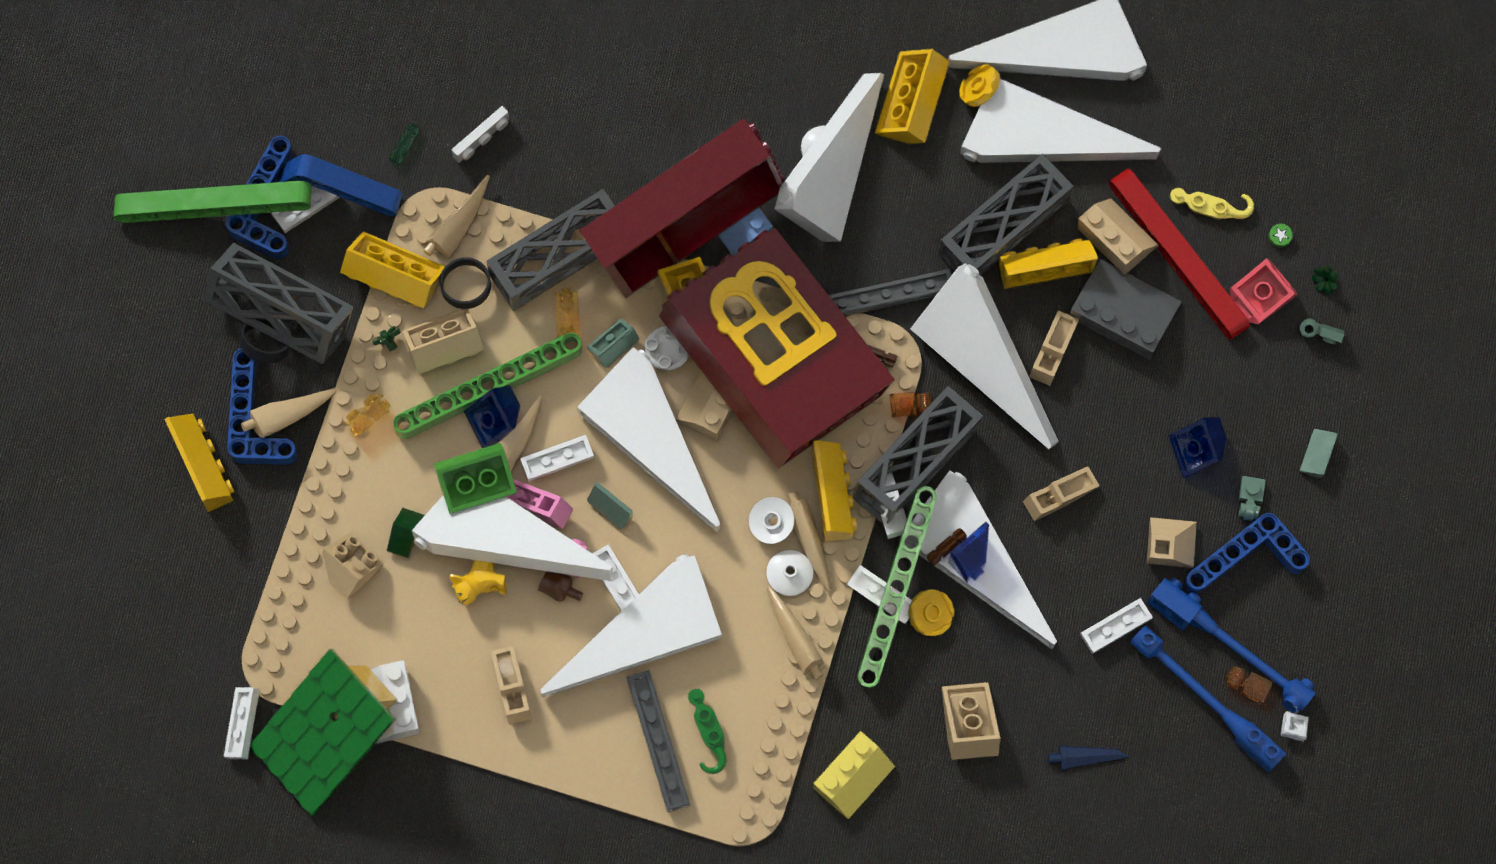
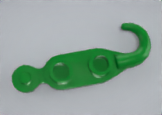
M693 689L688 694V700L696 707L694 713L695 723L703 742L718 759L717 765L713 768L707 767L703 762L700 763V767L708 774H717L724 769L727 762L724 751V733L713 709L704 704V693L700 689Z

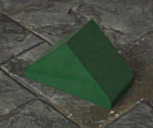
M402 508L393 522L387 552L409 559L415 544L412 530L425 515Z

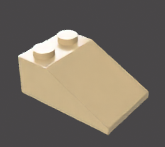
M988 682L943 686L942 697L951 759L998 756L1000 735Z

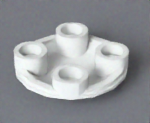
M667 326L655 329L645 341V353L650 357L649 361L653 366L661 370L679 368L689 357V354Z

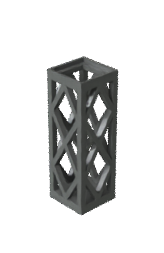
M1041 154L943 237L938 250L939 256L954 272L959 266L966 263L967 265L974 266L979 271L980 276L983 275L999 261L1000 256L1010 252L1070 200L1074 186L1044 154ZM1052 180L1061 188V190H1059V189L1054 185V183L1052 182ZM1040 182L1043 186L1022 190L1029 183ZM1043 193L1040 205L1012 210L1015 198ZM1050 193L1053 197L1047 201L1048 194ZM1008 202L1006 211L996 212ZM1033 213L1026 220L1008 222L1010 216ZM1003 218L1002 224L979 227L986 220ZM1015 228L1011 233H1009L1005 238H1003L1005 229ZM999 230L996 243L968 247L971 235ZM964 239L962 247L960 248L958 243H960ZM989 250L982 257L970 258L967 255L969 253Z
M601 189L486 261L490 278L513 311L598 259L586 240L570 239L576 229H582L589 224L583 222L593 216H601L615 206L604 189ZM584 246L574 253H564L566 247ZM552 247L550 253L533 254L541 248ZM526 260H546L541 271L520 272ZM516 278H532L524 284H514Z
M235 243L210 268L203 301L321 364L325 363L345 339L353 311L352 305ZM239 255L242 256V257H244V258H246V259H248V260L239 259ZM245 269H263L274 285L257 283ZM280 277L297 285L298 287L287 286L286 283ZM231 294L247 296L259 311L241 310ZM273 295L282 296L286 302ZM297 296L315 297L326 313L309 311ZM271 305L283 312L274 311ZM333 305L340 308V310L337 311ZM258 320H268L275 329ZM283 322L300 324L312 339L293 338ZM308 347L318 348V351L316 352Z
M947 386L857 481L852 498L882 524L881 514L883 515L885 511L880 506L884 505L889 509L886 518H888L886 523L889 524L895 517V514L902 508L904 509L913 500L916 491L921 487H925L976 433L983 415ZM945 416L948 419L944 422L928 425L936 417ZM950 427L948 439L924 445L927 432ZM916 438L915 448L904 450ZM946 446L940 454L922 458L923 452ZM913 455L912 461L888 467L895 459ZM927 463H931V464L919 475L920 465L927 464ZM911 468L909 481L885 487L887 474ZM907 488L899 495L900 497L895 502L892 500L894 497L890 498L885 494ZM866 490L874 496V501L864 494Z

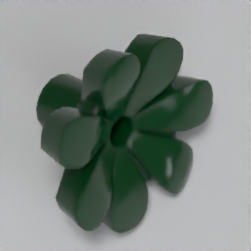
M1324 266L1323 269L1321 267L1314 269L1315 275H1312V281L1318 282L1315 286L1316 291L1321 292L1324 289L1325 293L1330 295L1338 288V283L1335 282L1338 274L1334 270L1331 271L1330 266Z
M393 326L388 331L383 330L379 333L380 336L373 339L372 343L375 346L379 344L386 345L389 351H393L397 348L394 338L401 333L400 329Z

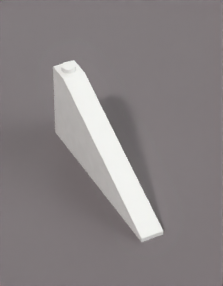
M1098 0L949 55L948 58L950 61L949 68L974 69L979 65L988 64L1001 72L1121 81L1140 78L1145 73L1147 67L1118 0Z
M882 73L863 74L780 187L774 209L823 242H841L884 77Z
M1000 79L999 87L995 94L980 106L962 144L960 154L971 162L978 161L980 163L1033 162L1041 154H1044L1049 161L1157 159L1161 148Z
M966 263L959 266L910 329L1048 449L1052 448L1058 443V439L984 279L979 275V271L974 266L967 265Z
M633 347L577 407L578 414L715 532H718L720 530V522L653 366L649 361L650 357L643 350L640 349L638 351Z
M949 471L935 490L937 495L936 503L919 555L928 561L927 554L932 550H936V547L947 537L953 536V532L961 528L967 535L966 540L961 544L958 543V546L946 557H942L941 561L934 566L1043 644L1053 649L1057 640L969 483L966 482L967 479L958 472L953 473ZM931 496L925 504H929L931 502ZM917 514L912 520L916 526H922L925 521L921 514ZM907 536L905 545L910 549L916 548L917 539L914 536Z
M442 496L412 530L416 546L421 550L427 549L433 554L607 581L614 579L612 566L506 496L449 514L444 496Z
M685 554L675 558V562H672L540 689L542 698L721 639L722 634L695 555L689 557V554Z

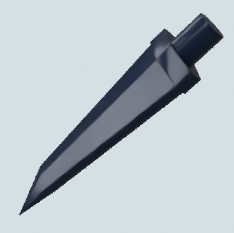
M1059 746L1060 753L1048 754V762L1060 763L1061 770H1066L1068 768L1128 758L1130 756L1117 749Z

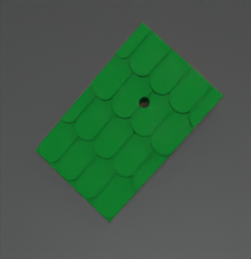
M329 649L294 690L290 698L270 719L265 728L252 741L250 747L269 767L270 771L284 784L285 788L300 802L301 806L311 816H314L396 720L388 709L397 701V698L367 665L347 666L333 649Z

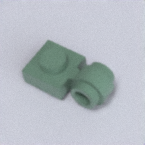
M1311 318L1304 319L1300 324V332L1304 337L1311 338L1319 334L1325 342L1335 344L1337 341L1342 343L1344 337L1343 330L1319 324ZM1307 325H1312L1313 329L1311 331L1305 330V327Z
M1242 476L1238 500L1246 501L1241 503L1239 508V517H1243V520L1253 521V519H1258L1260 506H1256V503L1261 504L1263 502L1265 479Z

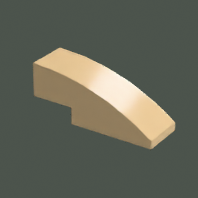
M1058 310L1031 370L1030 378L1046 385H1051L1079 319Z
M1087 466L1052 482L1048 487L1030 494L1023 503L1035 522L1098 488L1099 484Z
M514 646L490 651L508 724L532 719Z

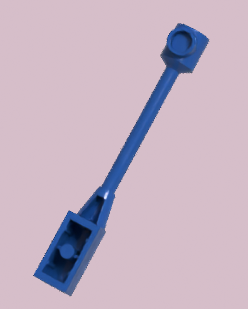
M1164 578L1146 602L1148 605L1182 631L1191 624L1210 635L1213 634L1283 688L1284 700L1282 704L1290 712L1298 713L1299 710L1302 711L1316 693L1312 690L1314 684L1310 680L1303 678L1301 681L1298 679L1288 681L1217 627L1218 625L1202 608L1203 606L1199 604L1201 598L1196 593L1190 592L1187 595L1181 590L1182 583L1178 579L1171 578L1168 580Z
M1146 625L1131 640L1130 643L1139 653L1143 654L1147 659L1157 657L1212 707L1236 738L1233 742L1267 773L1287 754L1252 721L1249 722L1224 707L1162 650L1163 640Z

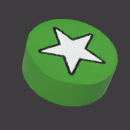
M1276 224L1269 232L1270 243L1278 248L1286 247L1292 239V231L1285 224Z

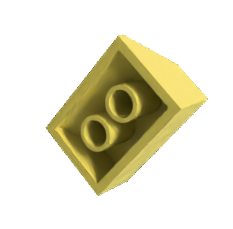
M860 731L814 782L813 789L843 816L849 819L895 766L883 751Z

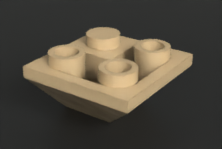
M1150 517L1147 564L1193 568L1197 522Z
M351 533L340 538L322 552L330 584L346 598L358 592L384 564L374 552L369 550Z

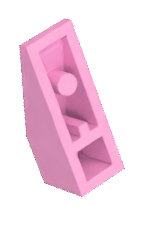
M513 479L517 493L506 497L545 523L563 529L573 508L560 496Z

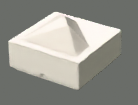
M1286 711L1283 715L1281 736L1304 741L1307 735L1309 717Z

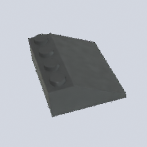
M1100 259L1073 305L1070 316L1079 319L1078 323L1150 360L1182 301L1128 273L1124 275L1117 267Z

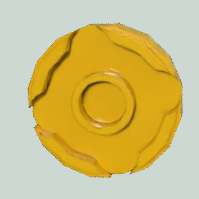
M988 64L979 65L968 73L969 77L967 80L964 79L961 83L959 90L960 98L968 106L976 107L984 104L995 94L999 87L1000 75L994 67Z
M927 589L913 597L909 605L908 615L912 626L917 632L926 636H937L950 628L952 617H954V608L952 601L945 593L934 589Z

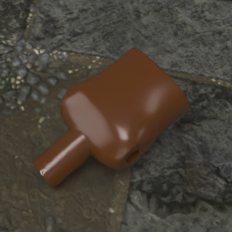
M546 571L538 588V591L549 595L558 602L563 601L567 596L580 601L583 596V592L572 588L571 577L555 572Z

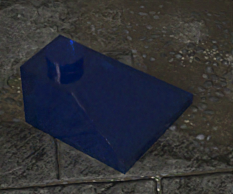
M511 386L490 389L464 411L482 448L495 445L515 429L520 404Z
M1220 417L1202 418L1169 435L1183 478H1187L1222 460L1227 437Z
M987 522L983 523L951 551L948 563L966 583L971 579L976 581L985 572L983 568L986 564L989 524Z

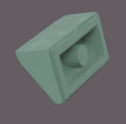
M620 318L588 345L587 349L604 367H607L639 340V336L632 326Z
M1314 429L1299 472L1322 479L1338 434Z
M596 483L587 502L617 527L623 529L633 518L632 510L601 484Z

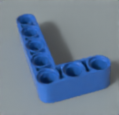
M276 136L271 140L246 185L278 182L285 163L290 161L293 154L288 138ZM279 146L287 147L284 152L276 151ZM268 165L276 166L273 171H265ZM259 214L231 215L227 217L226 227L232 238L275 259H282L288 254L289 246L285 236L256 222L255 220ZM235 223L243 224L238 230L232 229ZM255 233L263 234L258 240L252 239ZM280 242L283 244L282 248L278 250L272 249L275 243Z
M307 154L299 155L285 163L280 182H309L313 187L388 216L397 215L403 195L401 191Z
M240 348L234 353L232 364L227 446L230 457L234 462L240 464H292L297 459V450L291 440L252 438V429L245 432L235 431L237 425L250 420V411L254 409L256 360L250 358L248 364L240 365L239 361L243 357H248ZM243 379L249 381V384L245 387L237 386L239 381ZM240 402L248 403L247 407L243 410L236 408ZM238 446L245 448V451L240 455L233 453L234 449ZM261 447L268 448V452L265 455H258L257 450ZM288 447L292 449L288 456L280 455V451L283 448Z
M1265 513L1194 568L1186 577L1184 587L1189 593L1199 594L1264 543L1292 574L1302 573L1308 566L1310 558L1305 549L1278 517L1271 513ZM1267 521L1271 523L1273 529L1265 530L1262 522ZM1244 536H1252L1255 544L1246 543ZM1277 540H1285L1288 544V547H1279L1277 544ZM1226 550H1234L1237 553V558L1228 557ZM1292 558H1300L1303 565L1296 566L1293 564ZM1214 563L1218 565L1220 571L1216 573L1210 571L1208 564ZM1193 577L1199 578L1202 585L1196 587L1192 585L1190 579Z

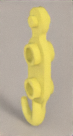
M1175 188L1170 194V199L1173 203H1185L1191 211L1215 219H1245L1254 210L1253 200L1245 194L1241 195L1248 204L1247 209L1244 211L1235 209L1224 199L1202 192L1187 194L1183 189Z

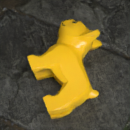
M473 560L472 568L468 574L464 576L449 575V579L453 583L452 588L455 589L456 597L461 604L471 605L480 593L498 591L501 595H506L508 586L505 582L506 576L495 573L494 565L497 563Z

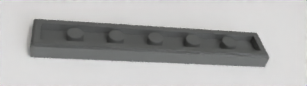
M949 269L832 294L829 297L844 316H850L935 297L951 277Z
M650 670L628 676L627 681L667 813L689 807L690 802Z

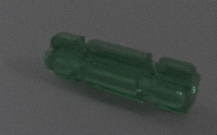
M413 123L407 125L406 133L402 134L394 147L395 151L393 150L389 156V160L396 165L402 162L403 155H406L414 141V137L420 131L419 127Z

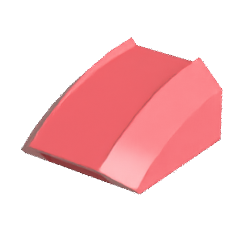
M1267 258L1230 288V297L1248 321L1254 324H1260L1298 295L1277 267Z

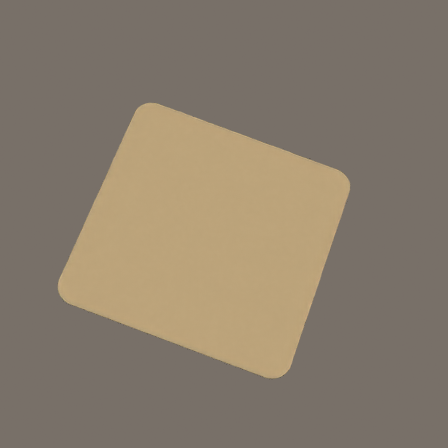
M429 188L414 194L400 207L387 242L443 266H446L455 259L469 257L480 261L487 268L486 261L553 219L482 199L468 231L450 258L437 250L431 256H428L423 251L428 245L426 240L437 226L470 196V194L449 188ZM576 229L570 240L585 239L580 233V229ZM584 246L566 247L564 253H574ZM552 247L541 248L533 254L550 253ZM599 259L515 311L511 309L491 279V291L488 298L479 306L468 309L477 327L484 351L479 352L475 356H467L453 364H445L431 372H423L421 374L417 371L402 331L461 309L450 305L444 299L440 283L425 308L415 307L410 302L394 298L382 290L370 288L335 387L337 391L332 396L245 641L242 652V668L248 684L251 688L259 689V696L273 704L283 706L329 649H333L347 666L367 665L370 670L380 665L404 660L420 734L392 741L730 846L752 845L767 838L777 828L783 818L854 590L847 583L862 564L876 518L853 499L854 509H850L851 518L855 517L857 531L853 532V538L825 542L812 458L813 445L778 469L732 411L717 441L676 421L720 522V530L715 532L578 414L577 407L633 347L638 351L641 349L645 352V341L655 329L666 326L660 319L659 314L663 309L662 305L668 300V295L659 276L625 298ZM683 259V260H681L679 263H682V262H685V261H688V260ZM526 260L520 272L541 271L546 260ZM460 266L453 269L446 276L443 288L455 300L470 301L484 292L488 279L485 273L477 267ZM516 278L514 284H524L532 278ZM754 281L752 286L753 293L771 316H776L792 304L781 288ZM739 296L728 298L723 305L726 317L735 327L741 326L756 314L750 304ZM801 313L794 314L780 324L781 330L794 345H799L815 333ZM864 313L845 317L867 345L884 350L886 354H895L897 360L894 367L885 366L895 379L886 392L820 439V441L840 443L841 450L846 451L847 464L843 465L844 472H849L850 486L847 487L848 495H853L857 481L902 435L922 367L918 345L904 328L893 322ZM622 318L635 329L639 340L609 366L604 367L587 349V346ZM763 323L744 335V340L764 365H770L786 353L780 342ZM393 326L400 329L401 333L394 338V342L397 345L395 350L389 351L386 345L379 344L375 346L372 343L374 338L380 336L379 333L381 331H388ZM567 333H575L581 338L582 352L577 358L411 438L401 439L396 435L393 420L398 414ZM569 342L565 347L573 350L578 345L574 342ZM548 352L544 357L552 360L557 355L554 352ZM690 356L681 367L674 370H661L653 366L675 419L701 373L700 368ZM527 362L524 365V368L527 370H532L535 368L536 364L533 362ZM506 372L503 375V378L506 380H511L515 377L513 372ZM485 382L482 385V388L485 390H490L494 387L492 382ZM464 392L461 398L469 400L473 397V393ZM540 395L542 399L531 434L511 471L513 479L562 497L573 508V511L563 529L553 525L550 526L571 540L577 539L584 542L591 553L609 544L638 594L652 583L672 562H675V558L685 554H689V557L695 555L722 637L721 639L542 698L540 689L621 612L603 581L581 576L577 578L564 574L571 577L572 588L583 592V596L580 601L567 596L563 601L558 602L549 595L538 591L546 571L496 564L494 565L495 573L506 576L505 582L508 585L506 595H501L498 591L480 593L471 605H463L456 597L449 575L464 576L468 574L472 568L473 560L433 554L427 549L421 550L416 544H414L409 559L387 552V546L393 522L402 508L426 515L443 496L434 463L498 444L523 419ZM444 402L440 408L448 410L452 407V403ZM423 412L419 418L428 420L431 417V413ZM402 422L398 428L400 430H407L410 427V423ZM583 435L587 436L594 454L593 459L528 482L520 458ZM596 483L601 484L632 510L633 518L623 529L617 527L587 502L588 496ZM866 490L864 494L874 501V496ZM797 491L800 500L807 499L825 555L831 591H826L813 569L812 582L803 593L796 596L777 594L799 621L824 662L823 665L819 666L823 676L815 680L811 671L803 674L784 636L767 590L771 587L767 580V566L773 556L785 550H795L805 556L806 554L794 530L785 540L775 544H768L758 540L752 534L749 527V515L757 502L764 498L776 497L790 505L791 501L788 494ZM777 518L771 519V526L777 524ZM351 533L369 550L374 552L384 564L358 592L346 598L330 584L322 552L340 538ZM791 567L786 569V573L789 575L795 572ZM514 646L532 719L509 725L490 651ZM650 670L690 802L689 807L668 813L627 681L628 676ZM693 689H700L704 693V704L713 709L724 733V751L727 762L724 769L717 774H708L700 767V763L703 762L707 767L713 768L717 765L718 759L703 742L695 723L694 713L696 707L688 700V694Z

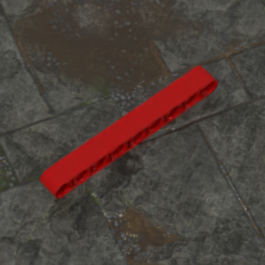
M1127 168L1109 181L1111 190L1138 225L1158 244L1157 249L1223 334L1229 340H1232L1248 329L1250 323L1246 316L1136 175Z

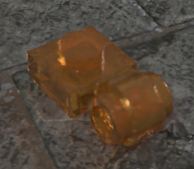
M914 392L890 394L892 417L917 415L916 409H918L919 413H923L933 402V397H931L930 393L916 394L917 399H915Z
M1236 666L1229 669L1225 677L1227 680L1226 685L1234 689H1239L1240 686H1243L1241 695L1263 704L1273 681L1253 672L1249 674L1247 679L1245 670Z

